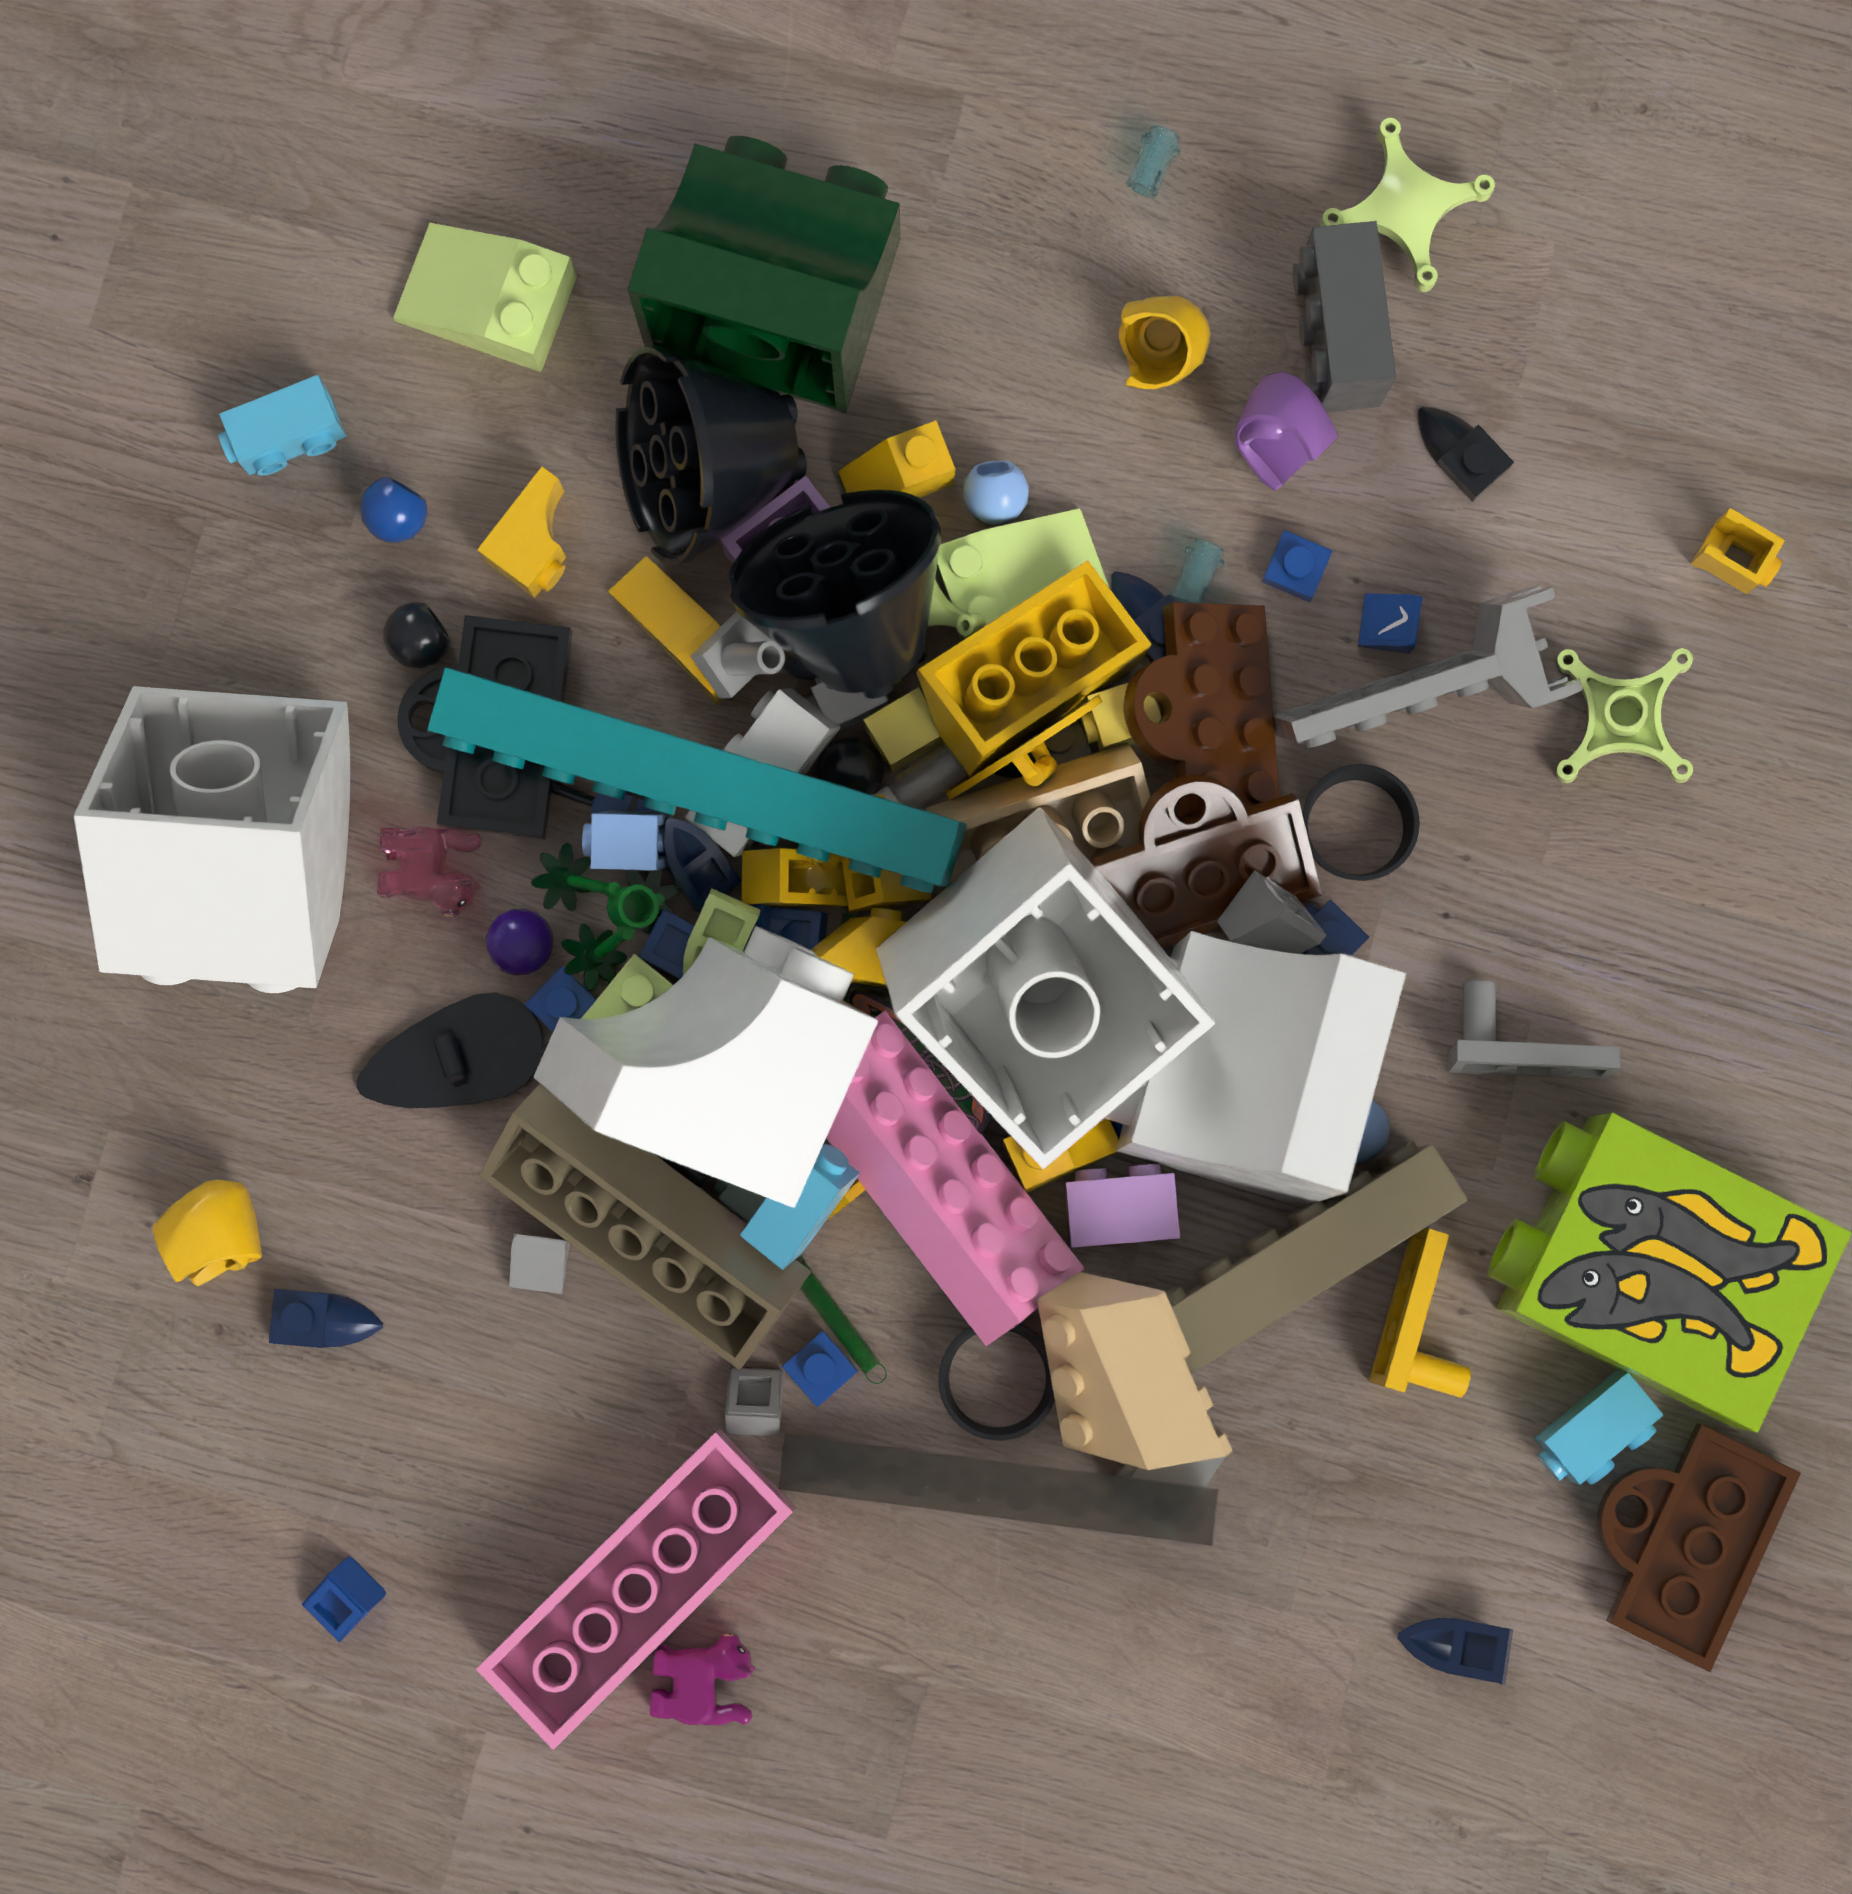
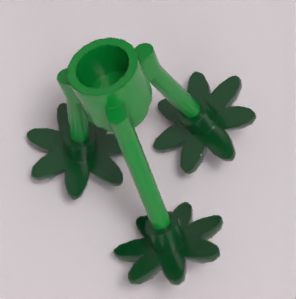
M570 843L562 845L558 860L549 853L540 854V861L548 873L533 878L531 885L535 888L548 889L543 900L545 909H552L561 898L567 910L575 911L577 905L575 891L582 893L593 891L605 894L609 898L607 902L608 917L617 926V931L614 934L612 930H606L595 939L590 927L583 923L579 927L580 942L571 939H565L561 942L562 948L567 953L576 957L565 966L564 973L572 975L584 971L583 981L588 991H592L596 987L599 976L608 984L615 978L617 974L610 965L625 962L627 955L613 949L622 942L631 940L634 937L635 929L642 928L646 934H650L655 925V918L660 916L663 909L676 915L672 908L664 903V901L678 895L680 890L676 885L659 887L662 880V869L651 870L645 881L636 870H626L627 881L630 886L621 887L617 882L607 883L582 877L581 874L591 865V858L585 856L573 862V848Z

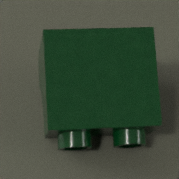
M731 136L727 139L724 151L695 143L685 173L668 211L653 229L647 227L627 288L644 346H660L771 388L779 394H790L793 398L847 413L901 239L900 203L885 199L888 186L882 179L855 167L844 165L831 166L828 168L825 180L822 181L785 170L788 160L787 156L780 149L759 139L747 136Z

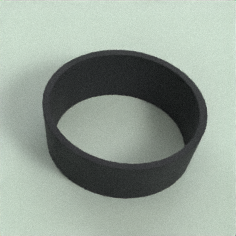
M1353 764L1331 771L1312 788L1303 808L1302 815L1313 859L1324 870L1340 878L1368 881L1384 877L1395 871L1408 859L1418 839L1420 826L1419 812L1413 795L1398 777L1377 766ZM1345 781H1365L1380 787L1392 797L1402 816L1403 835L1396 854L1383 867L1367 874H1347L1327 864L1313 847L1308 833V819L1315 801L1328 788Z
M1017 1324L1009 1331L1024 1337L1036 1348L1044 1363L1046 1385L1039 1405L1027 1418L1019 1423L1007 1427L981 1425L967 1417L955 1403L949 1384L950 1367L958 1349L968 1339L976 1335L971 1327L965 1329L951 1342L942 1358L939 1369L941 1399L952 1419L972 1435L983 1439L1001 1441L1020 1437L1036 1428L1046 1418L1055 1402L1045 1342L1037 1333L1022 1324Z

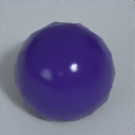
M526 908L510 909L500 914L490 924L486 935V951L491 962L502 972L514 976L529 975L539 970L549 960L553 949V933L548 922L537 912Z

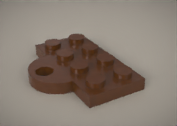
M1172 602L1163 606L1166 656L1141 667L1131 678L1124 696V717L1131 737L1138 747L1151 758L1162 763L1174 764L1175 778L1203 775L1217 779L1234 792L1244 808L1280 797L1265 605ZM1147 696L1153 697L1160 705L1162 717L1158 723L1151 721L1145 714L1144 701ZM1197 794L1182 796L1177 801L1178 817L1193 815L1200 806V796Z
M1189 775L1176 778L1160 787L1150 797L1139 821V844L1089 860L1125 901L1162 948L1179 943L1191 931L1204 935L1222 929L1217 923L1218 919L1254 870L1296 896L1300 902L1322 895L1299 799L1293 793L1244 808L1239 798L1228 786L1217 779L1203 775ZM1186 794L1199 795L1201 800L1200 806L1193 815L1189 817H1178L1175 815V804L1182 796Z
M1696 1423L1674 1472L1657 1467H1643L1631 1470L1618 1477L1608 1487L1601 1499L1597 1515V1527L1600 1540L1606 1552L1619 1566L1629 1572L1606 1621L1711 1672L1801 1473L1702 1424ZM1627 1495H1635L1643 1506L1641 1519L1632 1526H1623L1618 1521L1615 1513L1617 1503Z

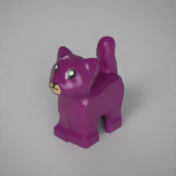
M721 1635L719 1640L707 1649L693 1647L676 1650L672 1649L668 1644H660L654 1653L653 1675L672 1677L674 1685L673 1690L670 1692L664 1689H652L650 1716L664 1719L673 1718L688 1725H724L732 1721L743 1725L748 1724L752 1719V1712L748 1707L740 1703L718 1705L716 1696V1678L725 1681H737L750 1677L751 1672L755 1670V1666L751 1665L750 1651L740 1642L738 1635Z

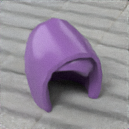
M1285 371L1272 373L1262 378L1248 399L1234 429L1237 449L1260 481L1274 491L1283 486L1309 460L1314 461L1339 436L1325 407L1316 394L1299 377Z

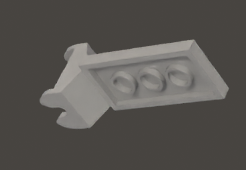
M1541 585L1480 603L1472 650H1467L1274 714L1276 736L1293 741L1294 744L1304 743L1305 748L1320 746L1336 739L1335 730L1354 726L1356 731L1371 729L1387 722L1386 713L1405 709L1407 714L1422 712L1438 705L1437 696L1456 692L1458 697L1473 695L1488 689V681L1509 704L1532 709L1582 691L1583 687L1580 679L1568 681L1567 677H1560L1547 681L1538 651L1548 648L1545 637L1534 638L1526 608L1555 598L1554 587L1542 589Z

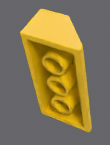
M1087 560L919 668L917 676L940 737L971 777L1085 702L1087 696L1100 692L1135 669L1152 644Z

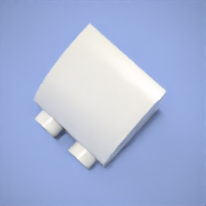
M132 687L74 814L99 972L141 975L145 980L158 985H175L190 979L248 983L252 988L265 993H282L297 987L317 988L339 922L345 879L350 812V739L347 702Z
M1041 807L1036 809L876 948L895 1015L1043 1169L1215 1024V1021L1198 995L1143 923L1110 883Z

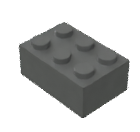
M1377 221L1313 227L1306 246L1300 247L1299 263L1293 265L1294 291L1296 296L1304 295L1306 314L1299 317L1300 340L1303 347L1310 346L1312 365L1306 366L1305 369L1306 385L1316 394L1327 412L1380 407L1396 379Z

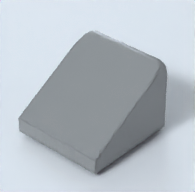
M513 1233L509 1287L563 1294L570 1243L563 1239Z
M729 1367L725 1424L728 1434L778 1436L780 1434L783 1370L741 1368L739 1370L736 1367Z

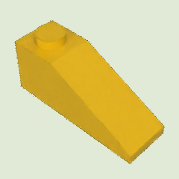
M645 556L608 593L718 706L725 698H719L691 658V655L721 626L654 562Z

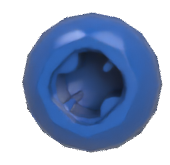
M390 477L375 480L365 490L360 505L362 522L369 532L377 539L391 543H400L412 539L424 527L428 513L426 499Z

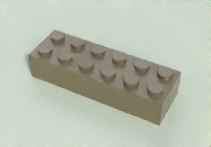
M541 1083L512 1113L479 1174L481 1178L739 1370H741L771 1331L812 1272L797 1260L791 1262L783 1270L780 1269L740 1236L748 1224L746 1221L725 1208L703 1189L697 1187L666 1164L657 1155L593 1130Z
M1414 1141L1397 1146L1377 1159L1382 1167L1380 1170L1371 1175L1367 1170L1362 1173L1359 1171L1351 1176L1346 1193L1337 1195L1325 1204L1321 1200L1299 1207L1286 1216L1291 1224L1279 1233H1277L1275 1228L1271 1230L1267 1228L1241 1244L1245 1254L1232 1262L1228 1257L1224 1259L1220 1257L1195 1273L1200 1282L1186 1291L1181 1286L1177 1287V1285L1165 1291L1191 1352L1185 1360L1190 1373L1196 1372L1469 1201L1435 1146L1429 1144L1417 1147Z

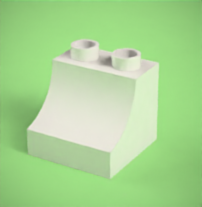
M755 926L745 951L709 937L701 953L681 979L662 995L640 1008L607 1018L573 1019L560 1017L534 1074V1078L595 1131L795 1208L878 1020L843 1000L854 976L852 972L815 956V952L804 946Z
M1191 931L1173 947L1171 957L1169 958L1198 995L1215 1021V1024L1105 1117V1119L1123 1124L1116 1151L1299 1207L1346 1193L1406 973L1341 953L1333 955L1286 953L1242 945Z

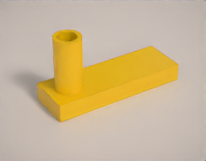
M1424 1228L1408 1239L1368 1382L1404 1393L1408 1383L1458 1398L1463 1397L1466 1393L1471 1378L1470 1367L1417 1351L1449 1234Z

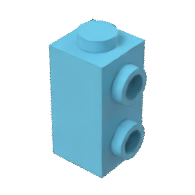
M319 375L219 414L226 430L218 434L223 451L230 463L238 461L249 475L257 473L260 476L276 473L287 466V460L305 453L308 456L321 455L332 450L336 446V441L347 437L330 392Z
M823 1143L795 1208L766 1197L740 1236L783 1270L805 1251L860 1172L849 1164L843 1152L832 1145Z
M1615 1370L1534 1438L1544 1450L1537 1457L1549 1473L1558 1481L1566 1477L1568 1481L1579 1485L1584 1481H1587L1589 1485L1594 1484L1614 1468L1615 1463L1611 1459L1626 1446L1634 1450L1655 1434L1657 1429L1653 1424L1663 1414L1629 1372Z

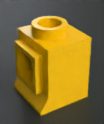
M1729 508L1716 520L1693 558L1691 565L1708 571L1747 595L1759 584L1766 588L1773 580L1783 563V560L1776 555L1785 540ZM1731 544L1753 556L1746 568L1725 556Z

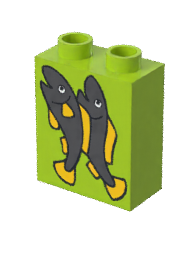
M1614 1113L1588 1117L1583 1129L1562 1121L1548 1140L1534 1173V1179L1554 1188L1536 1226L1534 1227L1515 1218L1501 1237L1489 1263L1487 1277L1506 1286L1496 1310L1615 1370L1629 1372L1635 1380L1728 1427L1758 1433L1852 1232Z

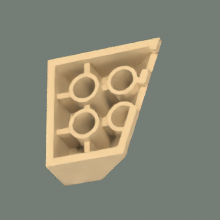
M1078 1272L1037 1299L1063 1447L1146 1470L1226 1457L1233 1452L1226 1434H1216L1207 1410L1213 1404L1206 1387H1196L1185 1360L1191 1352L1165 1291Z

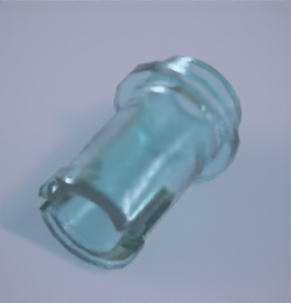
M1153 125L1150 132H1145L1141 137V142L1144 146L1130 177L1126 181V185L1132 188L1134 192L1145 197H1157L1158 189L1172 157H1178L1181 152L1178 146L1180 141L1179 135L1168 128Z
M1196 538L1193 545L1186 546L1184 550L1188 557L1175 587L1170 593V597L1175 602L1202 603L1216 569L1223 568L1225 564L1224 560L1221 559L1224 550L1220 546L1207 540Z

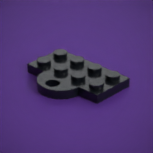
M465 615L458 667H442L429 671L414 681L405 692L398 711V729L401 740L408 752L421 765L434 772L443 774L437 825L439 827L545 839L553 779L542 776L544 765L526 760L523 769L492 761L494 750L476 745L474 753L470 754L443 746L444 735L432 731L421 732L416 730L412 724V716L414 711L421 705L435 704L445 668L462 671L563 702L573 633L570 627Z

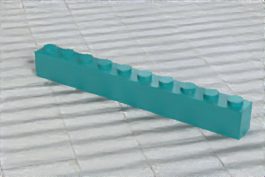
M449 668L444 669L427 729L428 731L444 735L442 745L455 750L473 754L475 746L478 745L494 750L492 761L523 769L526 760L544 765L542 776L573 784L577 775L595 781L592 791L624 800L626 791L646 796L643 804L644 807L670 815L675 814L677 806L696 812L694 822L725 831L728 822L748 827L745 835L746 838L764 844L776 846L779 837L799 843L796 853L828 862L830 853L850 858L848 869L879 878L882 868L902 874L900 885L926 893H932L934 884L949 886L967 823Z

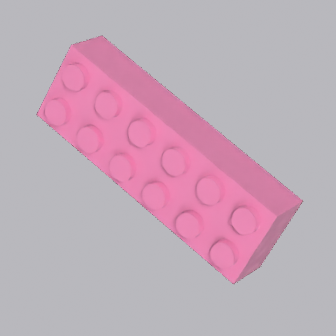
M884 1011L875 1017L878 1020L876 1028L826 1139L832 1146L843 1152L849 1164L860 1172L857 1177L858 1181L861 1182L871 1198L983 1344L988 1346L1038 1308L1037 1299L1078 1272H1082L1085 1268L986 1139L972 1125L888 1013Z
M719 1429L476 1670L547 1745L554 1750L794 1511L796 1506Z

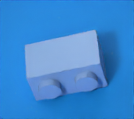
M619 810L593 813L592 824L585 823L583 827V855L591 856V869L656 871L668 867L663 846V831L666 817H673V815L653 811Z

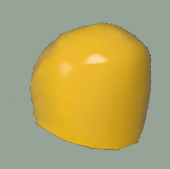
M1160 296L1127 302L1121 313V325L1119 326L1118 335L1131 375L1125 380L1126 386L1136 389H1160L1178 383L1203 363L1210 343L1211 332L1206 317L1191 300L1180 296Z
M222 1179L205 1181L172 1204L153 1224L155 1243L175 1282H181L189 1276V1279L195 1286H200L227 1270L237 1271L244 1269L248 1263L258 1261L262 1257L256 1214L248 1189L241 1182Z

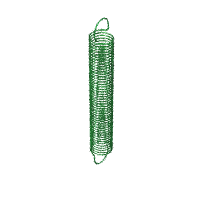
M800 1255V1257L803 1259V1262L801 1264L805 1266L807 1263L805 1262L804 1258ZM812 1271L800 1290L804 1294L807 1293L805 1296L809 1295L807 1298L811 1297L808 1301L814 1305L813 1307H816L815 1309L819 1308L817 1312L821 1310L818 1314L824 1318L823 1320H826L825 1323L828 1322L827 1325L831 1323L828 1327L834 1331L833 1334L836 1333L835 1336L838 1335L836 1338L840 1337L838 1340L842 1342L841 1344H844L843 1347L846 1346L845 1349L848 1348L846 1351L850 1350L848 1353L852 1355L851 1358L854 1357L853 1360L856 1359L854 1362L858 1361L856 1364L860 1366L859 1369L865 1373V1376L877 1364L884 1368L885 1378L879 1383L872 1382L866 1376L871 1383H882L887 1376L885 1367L880 1364V1361L877 1362L879 1359L875 1360L877 1357L873 1358L875 1354L871 1356L874 1352L869 1354L872 1350L868 1348L869 1346H866L867 1343L863 1345L866 1341L863 1343L861 1342L864 1339L859 1341L862 1338L860 1337L861 1335L856 1333L857 1330L854 1331L856 1328L852 1329L854 1326L850 1324L851 1322H848L849 1319L846 1320L848 1317L844 1318L846 1315L842 1316L844 1313L840 1311L841 1308L838 1309L839 1306L836 1307L838 1304L834 1305L836 1302L832 1303L834 1301L832 1300L833 1297L831 1295L828 1296L830 1293L826 1294L828 1291L824 1292L826 1290L824 1289L825 1287L819 1282L820 1280L816 1281L818 1278L814 1279L816 1276H814L815 1273Z

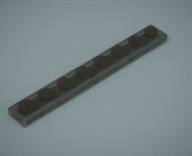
M785 1434L778 1489L1210 1546L1214 1543L1219 1488L795 1434Z

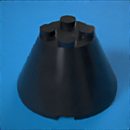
M660 346L638 349L629 358L620 380L622 385L629 384L626 407L616 408L615 419L618 465L626 502L637 531H648L657 545L656 547H651L650 552L666 564L687 563L749 520L768 503L790 488L795 480H800L806 475L807 461L803 450L798 447L795 429L798 417L797 405L790 394L780 395L771 388Z
M864 490L841 494L843 504L815 513L812 512L810 505H807L786 515L763 530L742 550L733 563L728 577L732 586L730 598L735 609L743 618L821 680L827 688L844 693L863 692L864 696L869 699L880 698L889 694L894 689V682L906 675L916 664H919L927 657L925 640L941 543V528L932 507L917 496L894 490Z

